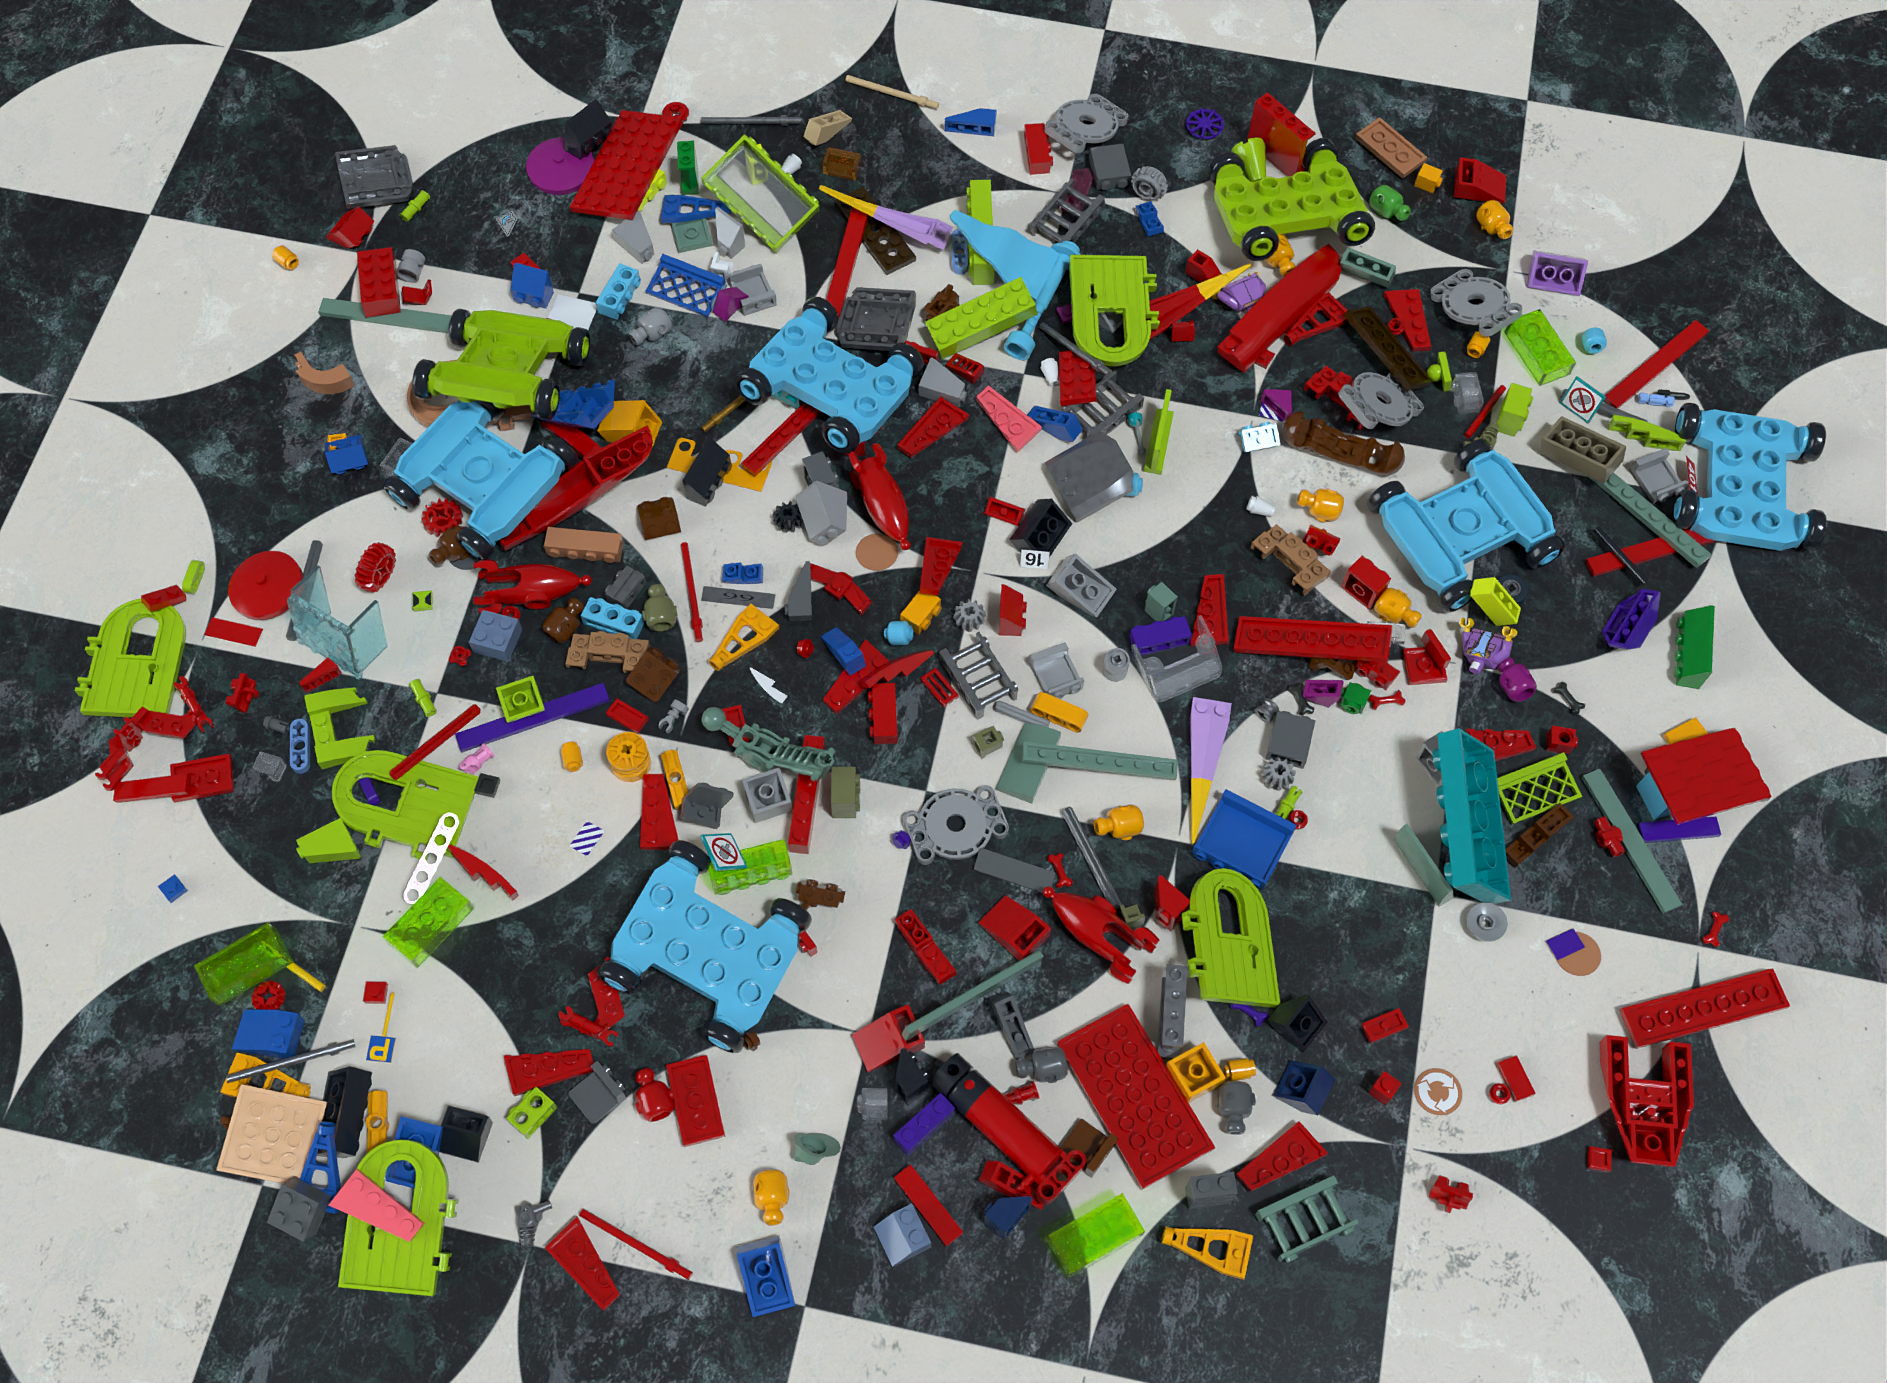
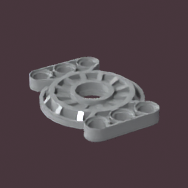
M1091 94L1088 100H1073L1060 106L1056 112V119L1048 120L1044 131L1071 151L1081 153L1084 151L1086 143H1100L1111 139L1116 134L1118 126H1125L1127 124L1128 113L1101 95ZM1081 120H1088L1093 124L1086 125L1083 124Z
M1462 269L1431 288L1430 297L1432 301L1442 302V307L1450 318L1464 324L1479 325V333L1483 336H1491L1522 316V305L1510 303V293L1505 286L1493 279L1473 277V272L1469 269ZM1454 284V285H1456V286H1454V287H1449L1448 285ZM1440 292V293H1443V294H1441V295H1436V294H1434V293ZM1471 299H1481L1484 302L1479 305H1473L1468 301ZM1510 310H1517L1518 312L1513 313ZM1498 318H1504L1505 320H1503V321H1498V320H1496V319H1498ZM1489 326L1491 329H1484L1483 327Z
M1371 372L1362 373L1355 378L1352 386L1346 384L1338 393L1341 400L1361 424L1368 429H1373L1378 422L1391 426H1402L1408 423L1412 416H1418L1424 409V405L1411 390L1407 391L1404 389L1397 378L1391 373L1387 377ZM1377 396L1385 400L1387 404L1381 402Z
M988 785L979 787L977 794L957 788L942 790L926 801L920 813L909 810L903 817L904 827L911 838V845L917 860L923 865L932 863L935 854L943 858L955 860L969 858L978 854L980 848H984L987 845L991 836L996 839H1003L1008 835L1009 831L1007 820L995 791ZM983 791H988L991 793V797L983 799L980 794ZM950 793H951V795H949V796H945V797H943V798H941V799L939 798V797L942 796V795L950 794ZM955 793L966 794L967 797L963 795H955ZM935 800L930 809H927L928 805ZM990 808H995L998 810V814L990 816L987 811ZM909 816H915L918 819L915 824H909L906 820ZM951 816L962 817L966 823L964 829L959 832L949 830L946 825L948 818ZM997 825H1002L1005 827V831L999 834L995 832L994 828ZM916 833H921L925 838L923 841L917 842L913 839V836ZM927 850L931 853V857L923 859L920 853Z

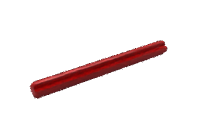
M476 704L470 706L392 768L390 776L394 780H398L481 713L480 707Z

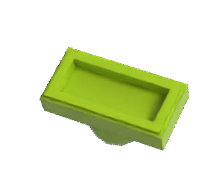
M1438 352V364L1431 365L1427 370V375L1432 381L1437 382L1441 380L1444 392L1450 391L1452 379L1446 352Z

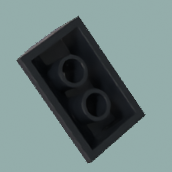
M595 99L565 122V151L580 159L604 142L612 133V122L598 100Z
M708 437L682 480L686 498L705 507L709 501L711 502L714 499L716 489L721 487L725 474L729 473L732 468L730 455L712 438Z
M1052 498L1037 499L1009 540L1020 553L1022 550L1049 552L1050 557L1073 523Z

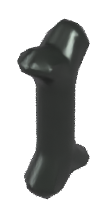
M1560 682L1559 687L1554 688L1553 693L1562 695L1572 708V714L1578 715L1580 710L1585 708V703L1576 701L1570 694L1566 682Z
M1298 683L1297 685L1290 684L1288 691L1295 695L1301 706L1299 715L1313 714L1315 708L1310 706L1303 697V683Z

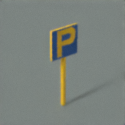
M393 992L390 994L382 1036L371 1035L367 1061L391 1063L396 1038L386 1037L395 995Z

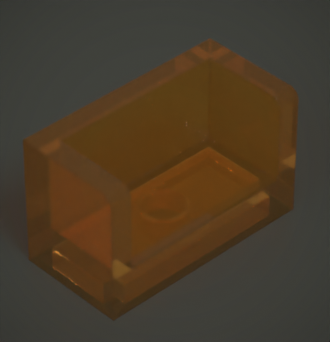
M828 147L823 160V174L856 181L861 167V154Z

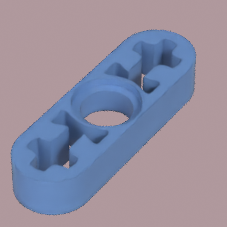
M960 229L954 230L952 233V270L958 275L965 274L968 270L967 239ZM958 237H961V243H958ZM961 249L964 251V253L957 254L955 253V251ZM958 261H962V267H958Z
M296 719L290 725V766L298 774H303L310 768V727L304 719ZM302 725V726H303V728H301V735H302V736H299V732L297 731V729H299V726ZM304 742L305 747L302 750H296L295 746L297 743ZM298 756H301V760L303 761L301 767L297 766V764H299Z

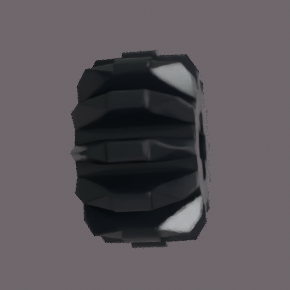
M791 501L788 504L782 502V507L776 506V511L773 512V521L775 526H778L779 531L785 529L787 533L791 529L795 532V527L801 528L803 518L798 504L792 505Z

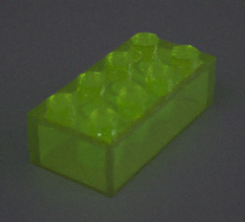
M1541 309L1522 315L1518 320L1506 327L1504 333L1539 386L1571 374L1576 361Z
M785 839L740 850L747 865L746 869L716 871L712 861L708 869L715 895H726L732 890H745L751 885H764L771 880H784L793 875Z
M439 877L382 937L388 945L414 967L418 968L474 910V907L465 896L442 877Z
M266 923L194 965L210 1000L221 1006L294 962L278 930L270 923Z
M1121 1193L1049 1234L1047 1241L1069 1279L1144 1235L1145 1230L1126 1197Z

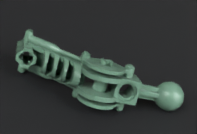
M710 707L702 714L703 726L710 731L721 730L734 738L732 746L736 748L734 751L735 755L742 756L751 767L759 771L767 772L773 766L790 769L795 773L811 776L812 781H817L818 779L825 778L834 763L833 755L836 751L832 747L827 751L810 746L801 747L788 744L790 741L788 737L782 739L770 730L760 728L755 723L751 727L745 724L740 729L727 721L724 711L718 707ZM743 737H748L751 740V742H745L743 740Z

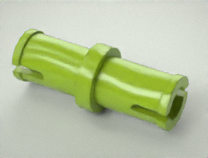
M422 190L414 200H410L409 205L400 213V217L404 221L409 222L430 199L429 194Z
M415 679L411 681L409 686L416 696L417 704L421 705L425 716L431 717L435 715L437 709L434 707L430 699L431 695L429 692H426L421 680Z
M1291 786L1285 799L1280 801V807L1275 814L1286 819L1290 811L1295 809V803L1300 795H1302V790L1296 791L1298 787Z

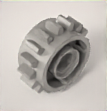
M1153 167L1138 168L1132 176L1131 183H1133V189L1143 199L1157 200V198L1161 199L1165 195L1166 188L1168 187V184H1166L1167 180L1158 169Z

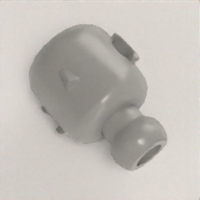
M655 307L638 318V328L632 329L629 332V338L635 345L642 344L645 338L649 341H656L671 330L672 322L662 308Z

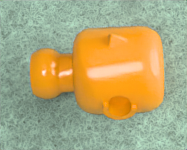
M1490 200L1480 206L1477 211V220L1481 224L1482 230L1485 229L1491 235L1497 234L1501 239H1507L1513 234V227L1509 224L1510 215L1500 202Z
M1278 234V249L1271 257L1266 259V262L1273 268H1279L1280 274L1286 276L1295 268V264L1291 262L1295 255L1288 239L1283 234Z
M1329 488L1327 490L1317 489L1314 494L1303 489L1299 492L1297 504L1302 507L1309 506L1310 514L1321 522H1326L1327 520L1336 521L1342 512L1344 497L1337 493V491L1330 490Z
M1385 589L1374 606V610L1379 614V617L1387 623L1390 621L1397 624L1403 620L1408 627L1414 628L1422 618L1420 612L1410 609L1412 602L1407 597V594L1403 593L1400 589Z
M1119 805V807L1108 811L1107 818L1098 817L1094 820L1095 832L1100 836L1110 832L1115 838L1130 840L1132 836L1139 835L1143 831V814L1136 805Z
M776 1169L761 1171L755 1176L753 1181L755 1205L758 1209L765 1211L763 1220L766 1225L781 1224L784 1218L781 1208L787 1205L790 1194L787 1176L784 1172Z

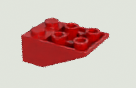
M1460 157L1455 170L1454 197L1480 201L1495 200L1505 203L1506 175L1477 159Z
M1006 895L978 922L982 928L1018 961L1033 954L1046 941L1051 932V928L1036 914Z
M909 1004L887 1013L852 1034L868 1073L899 1060L900 1051L904 1047L907 1052L911 1051L912 1053L925 1048V1040L922 1033L915 1035L907 1041L902 1036L905 1027L916 1021Z

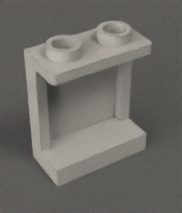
M762 264L752 265L729 274L731 287H738L749 296V298L741 300L740 308L744 316L777 306L776 294L769 286Z
M1667 448L1636 459L1629 469L1652 504L1659 501L1664 502L1674 495L1677 496L1689 484L1687 480L1681 482L1666 460L1670 454Z
M1066 642L1032 654L1030 657V665L1043 692L1059 699L1069 693H1078L1084 686L1083 677H1079L1068 655L1069 648Z

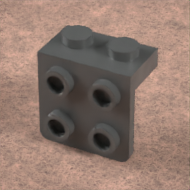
M697 783L682 798L680 820L718 829L720 827L721 809L733 798L734 793L726 788L710 786L708 783Z
M598 1061L591 1065L594 1072L569 1091V1097L591 1124L597 1123L626 1099L623 1093L625 1090L624 1086L618 1079L614 1082L610 1077L612 1074L611 1070L606 1064L601 1066Z

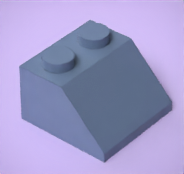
M912 1203L890 1214L874 1226V1230L892 1267L931 1248V1241Z

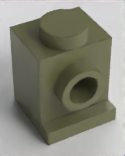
M994 726L973 735V745L982 759L1003 746V735Z

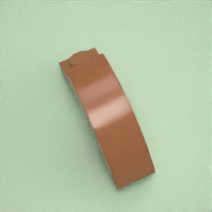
M302 352L295 354L297 359L295 365L298 368L296 372L301 382L308 389L321 394H336L355 386L343 364L330 370L320 371L308 364Z

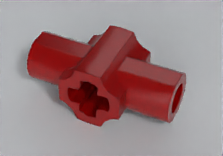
M1606 817L1597 819L1594 824L1598 829L1596 837L1599 846L1603 848L1608 847L1613 857L1622 855L1625 850L1621 844L1623 837L1620 828L1615 825L1611 826Z

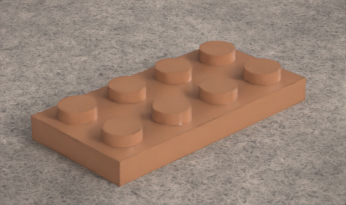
M1380 117L1356 133L1355 139L1402 179L1427 160V156Z

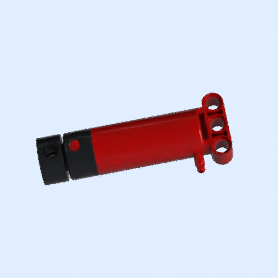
M959 1053L951 1056L931 1079L930 1084L939 1093L948 1098V1101L1027 1174L1018 1186L1020 1192L1027 1189L1034 1181L1039 1186L1036 1193L1037 1200L1043 1205H1049L1083 1170L1086 1163V1157L1083 1152L1072 1150L1067 1154ZM1070 1159H1078L1081 1165H1072ZM1061 1173L1065 1175L1067 1180L1059 1181L1056 1178V1174ZM1049 1189L1052 1192V1196H1044L1041 1190Z

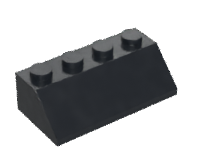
M351 1066L328 1072L323 1101L327 1102L322 1122H333L336 1124L334 1138L337 1158L356 1156L360 1146V1132L364 1126V1112L368 1105V1091L372 1085V1072ZM318 1149L317 1156L328 1157V1151Z

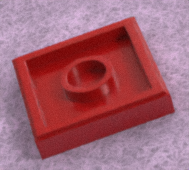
M1426 647L1404 648L1402 650L1409 685L1447 682L1446 669L1441 670Z

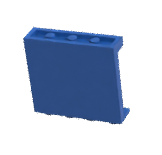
M1225 789L1198 842L1194 845L1192 854L1201 861L1211 863L1216 869H1231L1241 873L1257 889L1263 890L1297 825Z

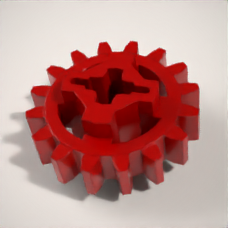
M438 498L437 503L431 501L432 506L426 505L427 511H422L423 518L421 520L425 529L429 530L431 535L435 532L437 537L451 526L453 528L463 523L461 519L463 514L460 506L456 505L454 500L449 503L448 498L444 502L440 498Z

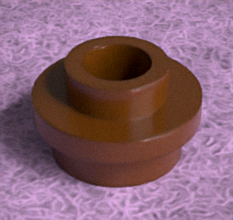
M753 1031L745 1032L743 1034L745 1038L744 1047L751 1051L757 1050L760 1045L759 1037Z

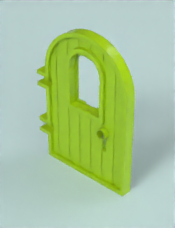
M1070 255L1073 336L1077 346L1093 358L1101 360L1107 366H1121L1133 362L1145 351L1150 339L1151 329H1158L1160 321L1157 319L1159 311H1150L1149 292L1156 290L1157 283H1155L1156 274H1147L1146 256ZM1091 286H1093V291H1094V297H1093V299L1090 297V296H1091V293H1092V292H1091ZM1115 312L1123 314L1124 345L1122 347L1112 348L1102 344L1099 338L1098 313Z
M141 599L126 602L107 616L102 623L98 637H88L87 639L90 646L85 647V651L88 655L93 656L88 678L78 677L77 681L80 687H75V692L78 696L83 697L80 708L82 715L133 717L142 706L149 711L170 713L175 691L174 683L177 682L186 641V626L180 614L173 606L150 612L141 602ZM142 618L157 620L159 629L157 630L152 656L126 655L134 624ZM152 672H154L153 681H152V684H150V682H151V677L153 676V675H152Z
M374 750L361 753L348 760L336 774L332 786V800L340 819L353 830L366 834L364 840L366 845L381 848L383 839L413 847L411 857L420 859L423 853L418 851L420 844L427 845L442 815L453 813L458 817L459 823L448 846L450 844L457 846L475 796L474 789L479 779L478 776L421 760L398 780H394L390 776V770L407 756L389 751ZM362 778H373L404 787V790L401 792L402 798L398 800L396 811H391L355 800L352 795L354 784ZM427 786L434 787V788H437L438 791L433 790V789H429V788H426V787H427ZM447 816L444 818L443 823L446 827L451 828L455 821L453 817ZM373 831L380 832L378 839L371 838ZM438 834L434 838V842L438 846H442L446 841L442 834ZM447 846L443 856L453 858ZM429 853L425 856V861H428Z
M1221 868L1208 872L1197 880L1192 889L1190 910L1182 913L1183 930H1193L1196 958L1188 960L1187 964L1189 977H1199L1201 1000L1270 1008L1279 1006L1280 997L1269 917L1261 893L1247 877L1237 871ZM1219 889L1228 890L1236 899L1241 934L1222 933L1218 903ZM1190 918H1197L1198 923L1191 922ZM1196 965H1203V970L1196 969Z
M400 1139L389 1141L375 1147L365 1155L357 1169L361 1170L384 1189L388 1167L397 1160L410 1162L416 1171L412 1213L424 1221L425 1224L413 1240L409 1242L378 1227H375V1232L373 1233L371 1224L348 1214L338 1287L434 1296L436 1295L438 1272L450 1270L448 1261L452 1257V1253L441 1252L445 1217H457L455 1205L458 1204L459 1199L448 1198V1174L444 1163L435 1151L427 1145L414 1140ZM441 1203L447 1204L446 1211H440ZM371 1234H373V1246L372 1249H369ZM434 1257H440L439 1265H433Z

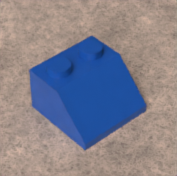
M519 263L514 264L511 283L513 300L518 303H526L537 308L546 309L554 293L548 271Z
M362 434L325 443V455L331 473L342 474L347 472V469L354 468L357 470L368 465ZM330 445L336 446L337 449L331 450Z

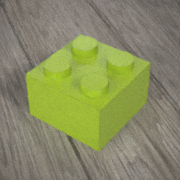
M1511 382L1496 421V425L1499 427L1498 432L1515 437L1517 431L1522 430L1524 421L1527 420L1529 414L1528 408L1533 401V396H1531L1532 388Z

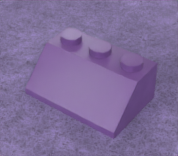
M1533 250L1527 287L1580 296L1588 260Z

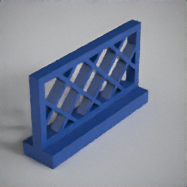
M662 254L660 258L661 263L645 291L646 294L708 318L711 313V302L726 283L725 278ZM663 269L671 273V275L664 278L660 276ZM683 276L686 278V281L676 284L674 278ZM673 279L675 285L665 289L663 282ZM699 282L702 287L692 290L690 284ZM662 284L663 290L657 292L652 290L655 285ZM688 285L690 291L680 295L678 288ZM710 288L716 289L715 294L707 297L705 290ZM677 289L678 296L668 297L667 292ZM704 291L705 298L696 301L694 294ZM692 295L694 302L689 304L683 303V298ZM708 302L706 311L699 309L698 304Z

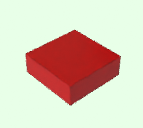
M1590 1146L1588 1148V1169L1610 1172L1612 1150Z

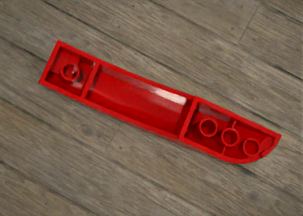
M648 425L583 457L580 463L559 478L553 488L508 536L497 540L502 550L507 551L546 531L548 527H553L576 514L607 493L641 466L650 455L653 444L652 434Z

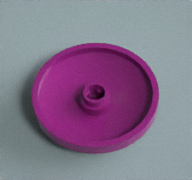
M565 137L546 140L536 146L528 156L526 169L531 183L537 189L552 195H565L580 189L594 163V158L591 152L582 159L566 152Z

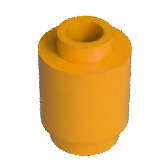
M281 245L274 249L273 259L284 268L293 270L298 266L299 259L297 255L287 247Z
M1475 332L1467 346L1468 355L1473 358L1482 356L1490 342V337Z
M574 741L564 743L561 749L564 769L569 772H576L583 766L580 746Z
M1253 1059L1228 1060L1226 1065L1223 1066L1224 1075L1230 1081L1251 1079V1076L1256 1075Z

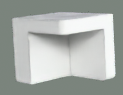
M715 252L710 267L711 272L724 277L725 281H729L733 262L720 260L719 252Z

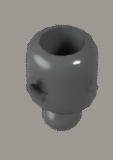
M1060 1047L1034 1050L1031 1060L1021 1058L1016 1061L1017 1076L1023 1079L1028 1075H1034L1035 1080L1040 1083H1055L1063 1080L1068 1073L1064 1050Z
M1224 1082L1219 1087V1095H1217L1219 1104H1217V1107H1219L1220 1114L1228 1118L1226 1131L1231 1135L1244 1134L1246 1126L1243 1119L1248 1118L1252 1114L1253 1106L1256 1104L1255 1094L1252 1093L1251 1086L1246 1082Z

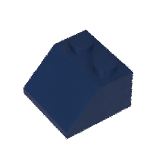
M1290 1060L1273 1096L1301 1112L1318 1116L1335 1079L1323 1066Z
M1023 1196L999 1198L995 1203L991 1201L984 1210V1224L1004 1241L1029 1211L1033 1198Z

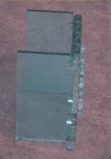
M317 565L291 589L292 594L287 599L298 643L311 648V651L315 654L319 653L325 658L329 657L335 664L341 667V670L352 673L356 679L360 680L363 676V671L388 647L379 603L377 600H374L349 626L339 620L336 621L334 617L329 615L331 609L321 567Z

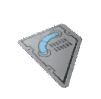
M513 211L496 218L506 236L510 235L517 221Z

